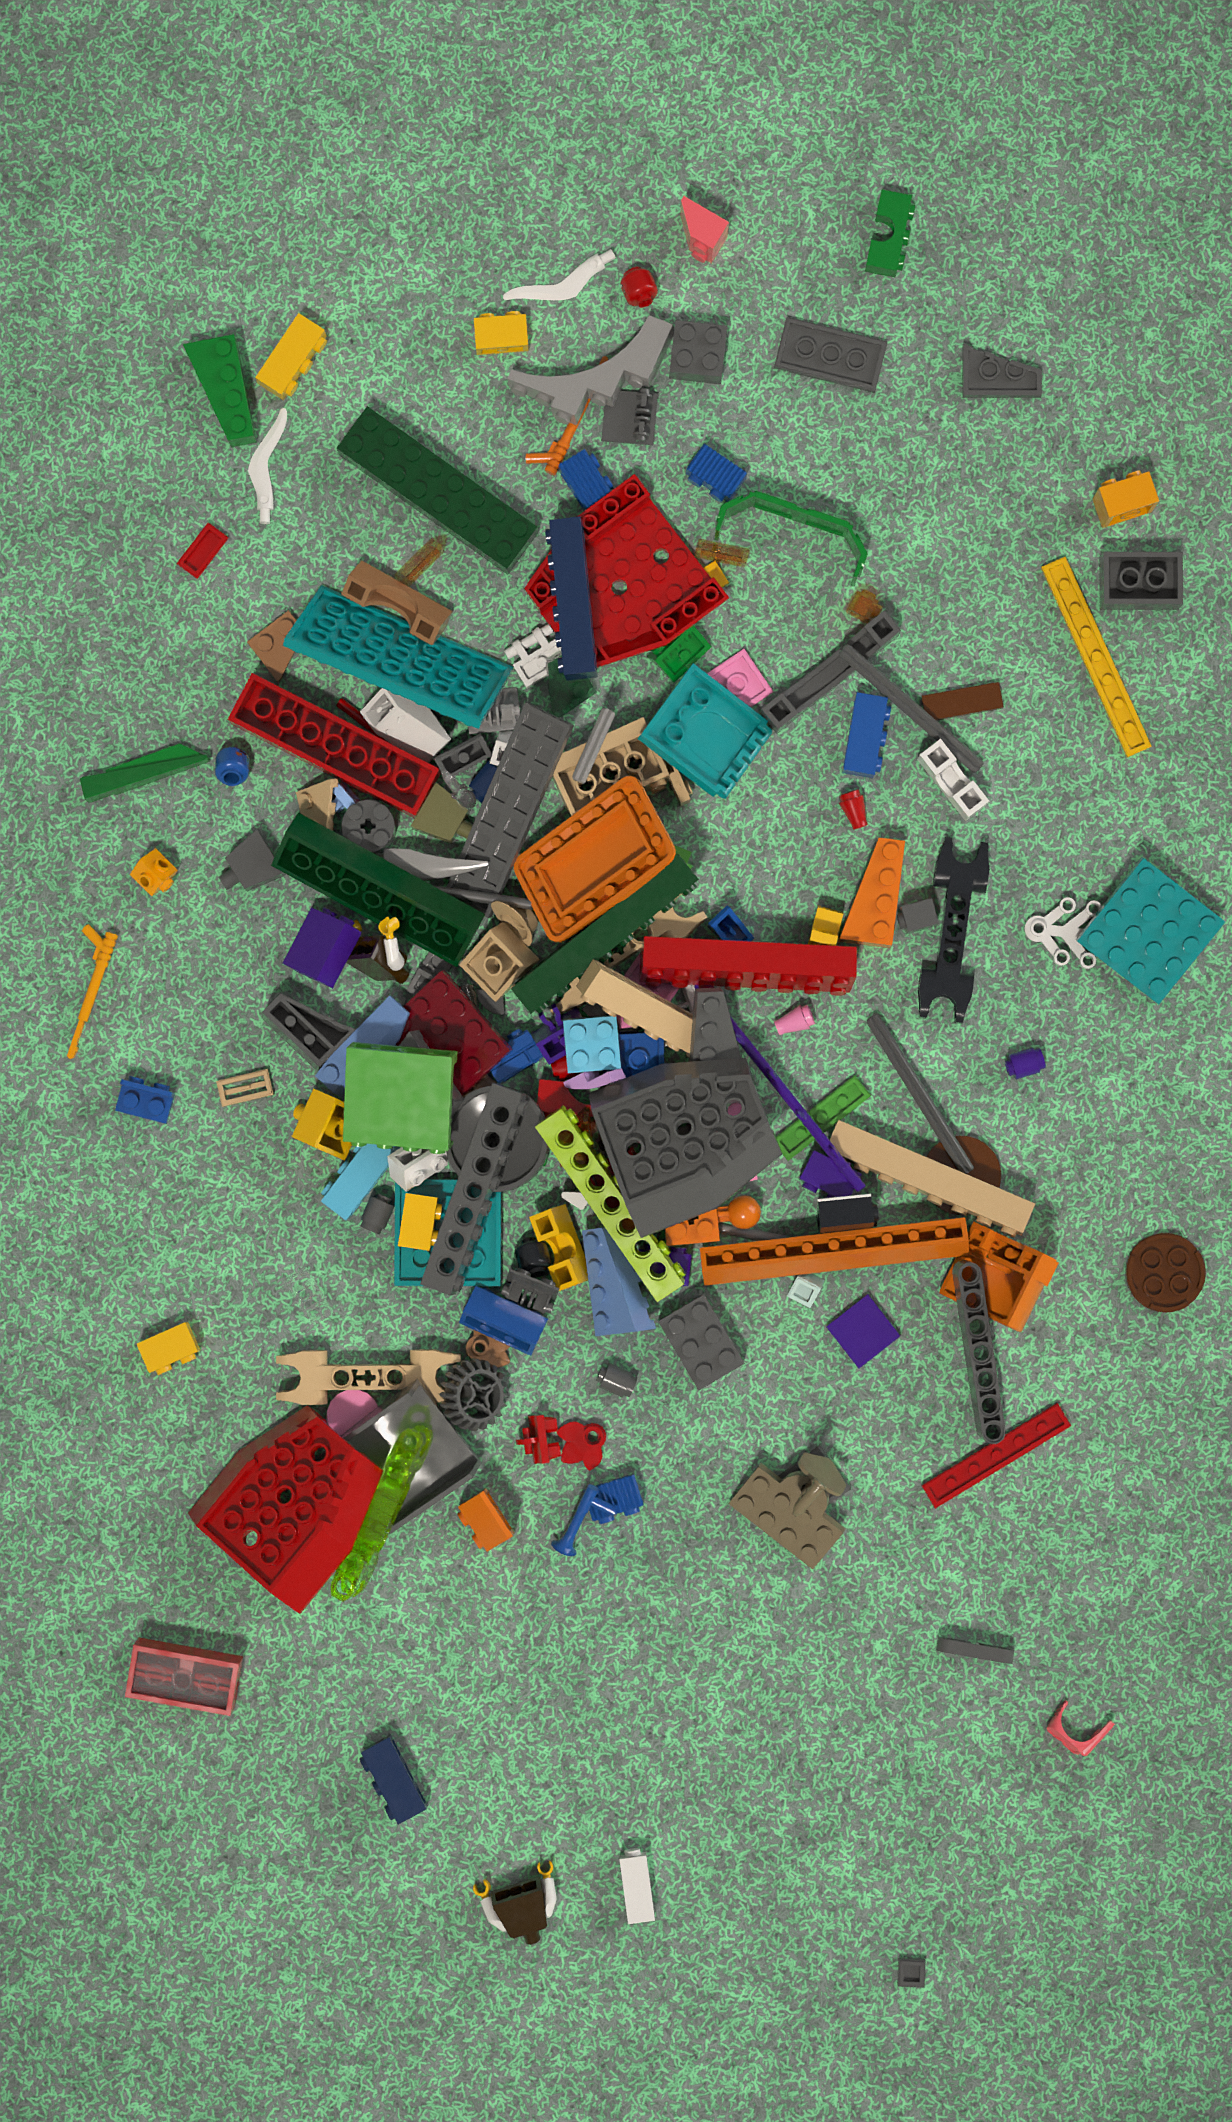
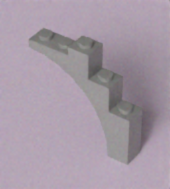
M649 315L639 333L623 350L610 360L579 373L552 377L530 375L511 369L507 378L509 388L518 396L525 397L527 395L535 398V401L541 405H551L552 415L558 422L566 425L569 423L577 425L589 398L599 406L608 405L613 407L625 380L633 387L650 389L674 336L673 324Z

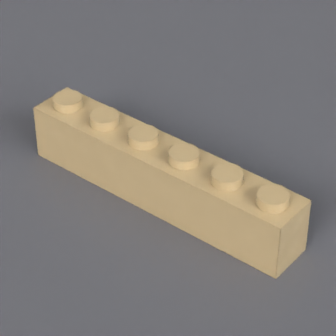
M593 959L576 985L582 993L581 998L593 1006L595 1003L603 1006L602 1009L607 1014L616 1017L617 1014L624 1018L623 1021L635 1029L638 1026L645 1029L644 1032L655 1040H658L659 1037L662 1038L671 1049L677 1052L680 1049L684 1050L690 1058L693 1014Z

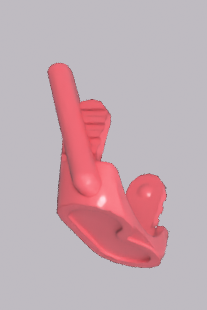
M1064 1700L1063 1704L1059 1706L1060 1708L1056 1710L1055 1716L1052 1717L1046 1729L1073 1754L1087 1756L1115 1724L1109 1720L1101 1729H1097L1088 1741H1075L1065 1733L1061 1724L1062 1713L1069 1703L1067 1700Z

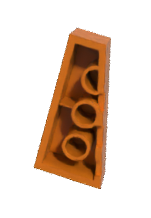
M878 838L838 942L891 948L905 841Z

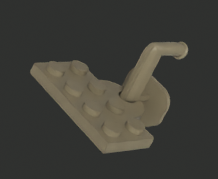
M803 1453L800 1457L798 1466L801 1471L789 1473L783 1479L760 1463L728 1504L807 1566L814 1569L846 1529L825 1513L829 1504V1493L834 1496H840L846 1488L845 1481L832 1460L810 1453Z

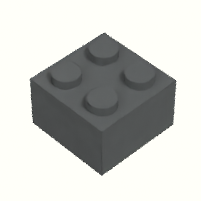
M675 320L669 379L721 385L727 326Z

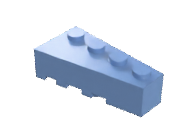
M606 1228L582 1230L595 1336L656 1329L654 1320H650L646 1309L649 1307L647 1298L642 1297L638 1285L641 1282L640 1277Z

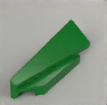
M179 743L105 770L106 773L81 777L80 782L85 800L88 803H92L210 762V759L207 755H203Z

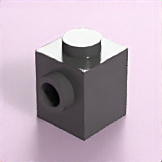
M932 898L901 906L899 909L900 913L896 914L900 929H905L906 934L936 927L939 924Z

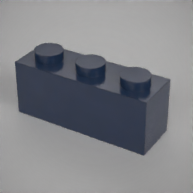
M391 1734L362 1749V1757L359 1758L364 1770L366 1772L370 1771L375 1781L372 1782V1785L378 1796L383 1795L387 1803L384 1808L391 1821L395 1819L399 1825L427 1810L428 1805Z

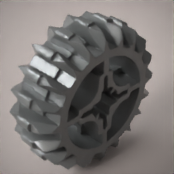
M475 1358L470 1359V1361L463 1360L461 1365L452 1366L453 1373H445L448 1381L440 1383L445 1387V1391L439 1393L440 1397L445 1399L439 1404L442 1408H447L444 1415L451 1418L450 1422L453 1425H458L460 1429L477 1431L478 1428L484 1430L487 1429V1424H496L494 1416H503L500 1408L507 1407L503 1402V1398L510 1396L508 1393L503 1392V1389L508 1384L502 1381L504 1375L501 1372H497L498 1367L486 1360L479 1361V1359ZM475 1374H480L483 1377V1380L472 1381L470 1377ZM474 1408L477 1410V1413L469 1416L464 1410Z

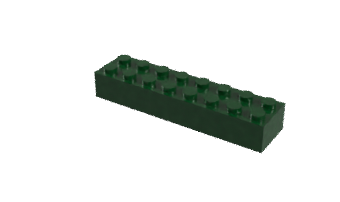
M368 406L337 447L339 456L507 575L538 534V527Z
M299 812L286 830L271 864L272 867L377 924L386 917H389V919L396 917L400 926L393 933L456 967L466 953L485 916L484 913Z
M675 854L673 861L628 898L617 903L596 921L572 936L511 985V990L530 1014L534 1011L538 1014L550 1005V998L555 994L561 997L572 988L569 984L577 977L579 980L581 979L593 959L601 964L613 955L611 950L618 944L621 947L625 946L634 938L632 933L639 927L642 930L646 929L655 921L653 918L655 914L660 910L662 913H666L676 905L674 899L680 894L687 896L697 888L695 882L699 879L681 856Z

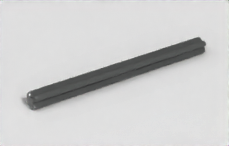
M847 644L841 649L839 656L883 695L888 697L891 702L936 741L941 739L955 758L971 772L975 773L980 770L984 763L979 757L851 645Z
M878 1014L871 1016L867 1019V1024L958 1171L968 1174L974 1169V1166Z

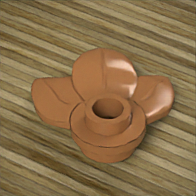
M473 1330V1337L467 1341L465 1347L466 1354L470 1359L486 1360L498 1368L510 1363V1359L505 1352L510 1346ZM478 1343L484 1347L481 1353L475 1349V1345Z

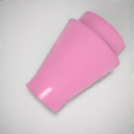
M799 1005L780 1019L775 1020L774 1023L779 1035H783L785 1033L810 1029V1026L815 1024V1020L808 1005Z

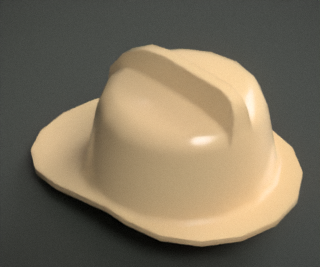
M493 901L491 907L499 923L504 922L527 947L530 946L533 941L532 935L538 926V919L535 913L529 909L510 907L503 902Z

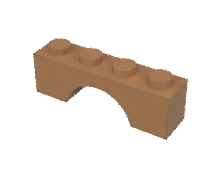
M362 560L349 574L341 595L362 607L382 605L397 611L407 620L410 633L430 645H433L444 632L453 612Z

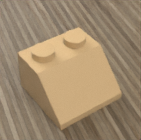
M503 922L490 929L459 965L497 1002L511 989V985L529 972L540 959Z

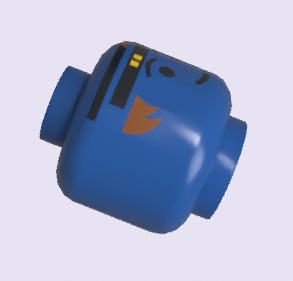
M227 747L219 751L215 761V775L217 779L228 786H236L245 782L249 776V756L247 753L237 747Z

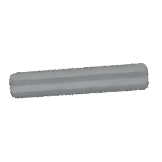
M607 708L601 709L572 775L573 780L583 784L586 782L615 717V713Z

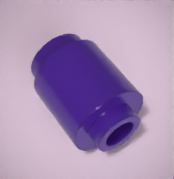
M1031 1047L1008 1054V1060L1005 1061L1008 1075H1013L1016 1080L1040 1073L1041 1069L1046 1068L1044 1056L1040 1048L1034 1049Z

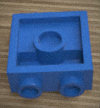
M618 1032L621 1068L626 1078L664 1064V1040L659 1037L658 1040H655L645 1032ZM616 1069L602 1070V1073L605 1074Z

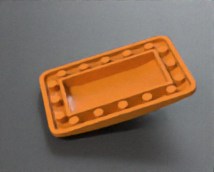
M626 776L521 853L514 863V872L528 900L531 901V906L547 937L558 943L572 937L596 921L617 903L625 900L673 861L676 849L641 782L633 776Z

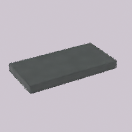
M786 317L774 368L875 393L888 341Z

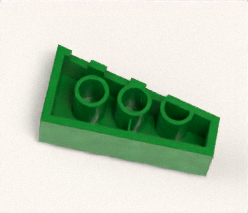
M235 335L183 344L231 448L257 443Z

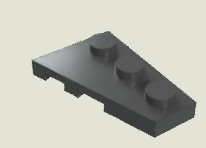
M963 344L962 398H1041V369L1014 360H1006L995 356L993 353L982 352L973 349L972 346Z
M720 987L695 989L689 1062L741 1058L724 991Z

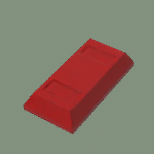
M207 523L176 564L198 579L229 537L210 523Z

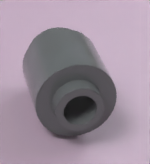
M378 1193L376 1198L370 1196L361 1217L363 1221L360 1227L380 1235L382 1229L385 1230L395 1207L390 1205L392 1199Z
M609 1363L607 1367L602 1366L600 1368L596 1381L600 1382L599 1388L620 1397L624 1395L630 1397L636 1385L637 1377L632 1376V1372Z

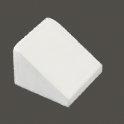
M564 1191L561 1194L562 1198L580 1210L585 1209L588 1204L580 1191Z

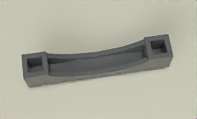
M884 610L828 659L761 709V716L768 720L767 723L778 734L856 671L839 656V652L845 645H851L869 661L899 636L900 628Z

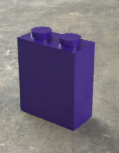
M311 907L282 964L333 989L362 932L353 927L355 922L340 915L339 919H336L337 914L326 908L319 911Z

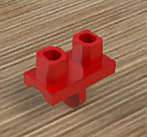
M544 1415L528 1416L529 1427L522 1428L523 1438L516 1439V1445H524L525 1455L533 1454L534 1464L550 1463L549 1460L561 1456L559 1443H547L546 1433L557 1432V1419L554 1417H544Z

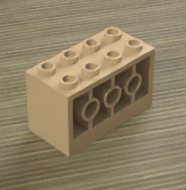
M644 717L607 733L585 782L588 785L592 784L589 791L581 790L583 783L572 779L586 743L562 753L552 779L570 817L626 776L637 778L646 792L651 790L652 794L667 788L666 784L669 782L670 774L663 759L638 740V737L647 726ZM630 762L640 763L639 768H629ZM606 773L616 774L615 779H605Z

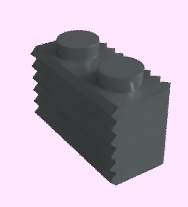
M478 733L434 757V760L445 780L449 781L450 777L454 778L455 775H459V772L468 771L469 767L473 768V765H477L478 762L482 763V760H487V757L491 758L492 753L481 733Z

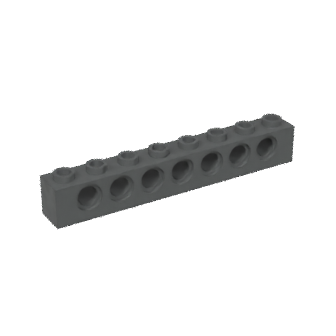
M492 1083L420 1283L421 1285L447 1295H456L457 1291H461L465 1282V1277L463 1276L465 1267L470 1266L474 1257V1252L471 1250L474 1242L479 1241L483 1232V1227L480 1225L483 1217L488 1216L492 1207V1201L489 1200L492 1192L497 1191L501 1182V1176H498L501 1167L507 1164L510 1157L508 1147L510 1142L516 1139L519 1132L517 1122L520 1115L523 1116L527 1110V1094L498 1083ZM503 1107L509 1112V1117L505 1122H501L498 1118V1112ZM494 1132L500 1137V1142L496 1147H492L489 1143V1137ZM485 1157L491 1162L490 1170L486 1173L480 1168V1162ZM476 1182L482 1188L481 1195L477 1198L471 1193V1187ZM465 1208H469L473 1213V1218L468 1223L462 1218V1212ZM456 1233H460L464 1238V1243L460 1248L456 1247L453 1243V1237ZM447 1258H451L455 1264V1268L451 1273L447 1272L444 1268V1262Z

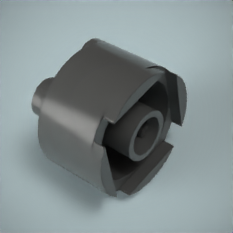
M362 800L348 807L342 819V833L345 838L374 854H381L395 840L396 823L389 809L382 803L374 800ZM368 822H371L376 827L371 829L370 834H367L365 829H362L367 826Z

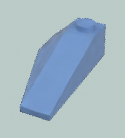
M389 996L328 1058L315 1077L334 1094L344 1099L346 1048L352 1042L395 1046L401 1038L410 1012L392 996Z

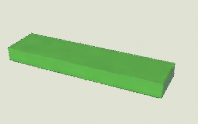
M854 1075L807 1113L825 1133L838 1120L848 1115L871 1095ZM799 1119L776 1137L781 1152L787 1161L815 1140Z

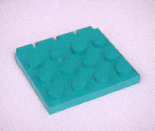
M693 663L640 734L638 740L712 797L717 794L719 797L726 799L735 787V782L739 781L747 770L748 764H751L761 750V746L771 736L772 729L766 725L768 720Z

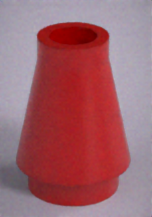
M859 789L839 795L841 801L839 805L851 823L853 830L868 825L864 796L860 794Z

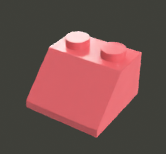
M683 196L681 199L680 216L689 251L692 252L691 255L696 260L702 263L708 261L712 264L728 237L729 222Z

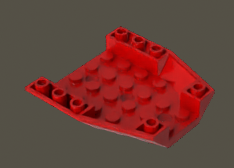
M635 474L577 516H581L584 527L597 668L668 645L729 599V596L714 577L711 578L655 506L651 500L650 493ZM665 551L669 555L668 561L663 564L657 563L654 560L655 553ZM547 555L524 590L555 633L560 631L559 622H554L553 606H557L556 596H552L550 580H555L554 570H549ZM616 582L625 583L627 586L626 592L622 595L615 594L612 591L613 584Z
M307 1405L239 1450L188 1514L194 1524L268 1592L301 1614L352 1551L384 1470L368 1456L356 1450L332 1429L322 1416ZM324 1447L326 1456L322 1461L317 1462L314 1454L318 1448ZM289 1489L292 1497L288 1503L283 1504L280 1500L281 1493ZM255 1531L257 1541L254 1545L248 1546L246 1537L250 1532Z

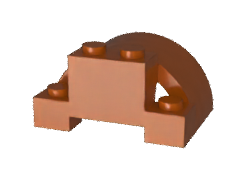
M973 1221L968 1232L969 1255L955 1258L939 1293L956 1301L952 1275L953 1267L961 1260L973 1262L980 1267L982 1272L988 1318L1017 1332H1022L1044 1286H1048L1059 1262L1036 1249L1023 1245ZM970 1266L965 1267L962 1271V1278L967 1280L972 1275ZM970 1293L966 1297L967 1306H971L976 1301L975 1293Z

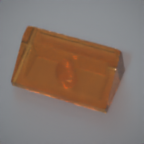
M430 539L394 574L401 583L410 587L443 554L442 545Z
M699 539L695 556L696 558L745 568L750 549Z

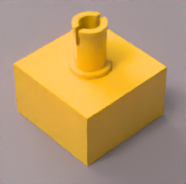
M313 1088L306 1105L300 1103L294 1109L293 1116L299 1121L292 1134V1138L345 1161L352 1145L351 1142L343 1141L344 1102Z

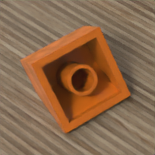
M486 1488L458 1506L460 1512L457 1515L465 1527L470 1525L475 1534L471 1537L479 1549L484 1547L488 1552L513 1537L515 1532Z

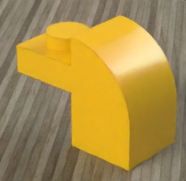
M818 905L808 944L836 946L843 912Z

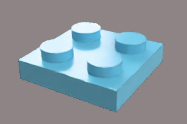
M605 1015L563 1019L568 1073L621 1069L617 1017Z

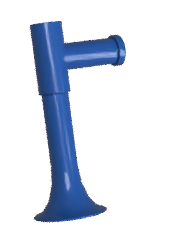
M589 1484L564 1536L559 1540L551 1542V1546L557 1552L571 1557L577 1554L573 1547V1542L591 1506L610 1514V1516L614 1515L617 1505L597 1498L596 1495L599 1489L595 1485Z

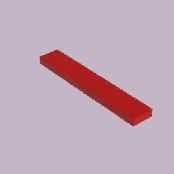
M1056 1403L1006 1433L1001 1442L986 1445L921 1486L936 1509L1071 1427V1424L1059 1404Z

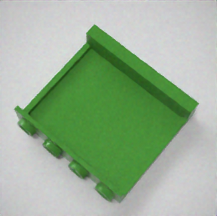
M352 1042L346 1048L343 1141L351 1142L352 1146L357 1147L376 1144L377 1148L391 1149L393 1146H397L411 1152L418 1151L419 1149H429L430 1153L443 1154L445 1151H448L453 1145V1141H450L453 1068L457 1062V1051Z

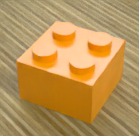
M1140 470L1127 474L1124 480L1117 482L1116 479H1110L1101 483V487H1099L1092 499L1102 528L1151 513L1159 502L1150 472L1141 473Z

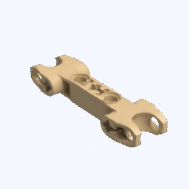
M672 907L666 913H662L660 910L653 916L655 921L646 930L651 937L688 938L708 917L704 911L688 918L679 917ZM633 938L623 948V955L620 956L619 953L613 954L611 956L613 962L609 964L607 959L604 965L610 969L617 967L640 952L643 942ZM578 977L569 983L572 988L556 1004L560 1014L570 1011L576 1006L580 1008L587 1003L581 998L582 993L576 987L579 982Z
M436 1349L410 1350V1364H327V1350H303L291 1354L277 1355L276 1364L294 1366L299 1371L301 1380L299 1386L295 1389L276 1392V1400L294 1402L301 1405L328 1404V1390H397L405 1388L418 1379L434 1401L438 1403L445 1400L439 1395V1393L445 1391V1388L437 1381V1370L442 1365L461 1362V1354ZM353 1369L358 1370L357 1375H364L367 1370H370L371 1375H375L376 1379H373L371 1384H367L366 1379H357L358 1385H354L355 1374ZM338 1370H345L349 1374L348 1383L340 1384L336 1381L335 1374ZM391 1370H399L402 1373L403 1379L400 1383L394 1384L390 1382L388 1373Z

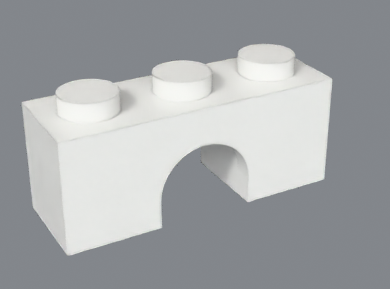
M941 739L919 755L917 759L965 821L988 804L989 800L974 781H970L963 774L956 763L957 759Z

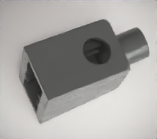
M256 830L226 856L225 859L231 869L219 876V879L226 890L240 882L248 892L279 879L286 874L271 866L274 855Z

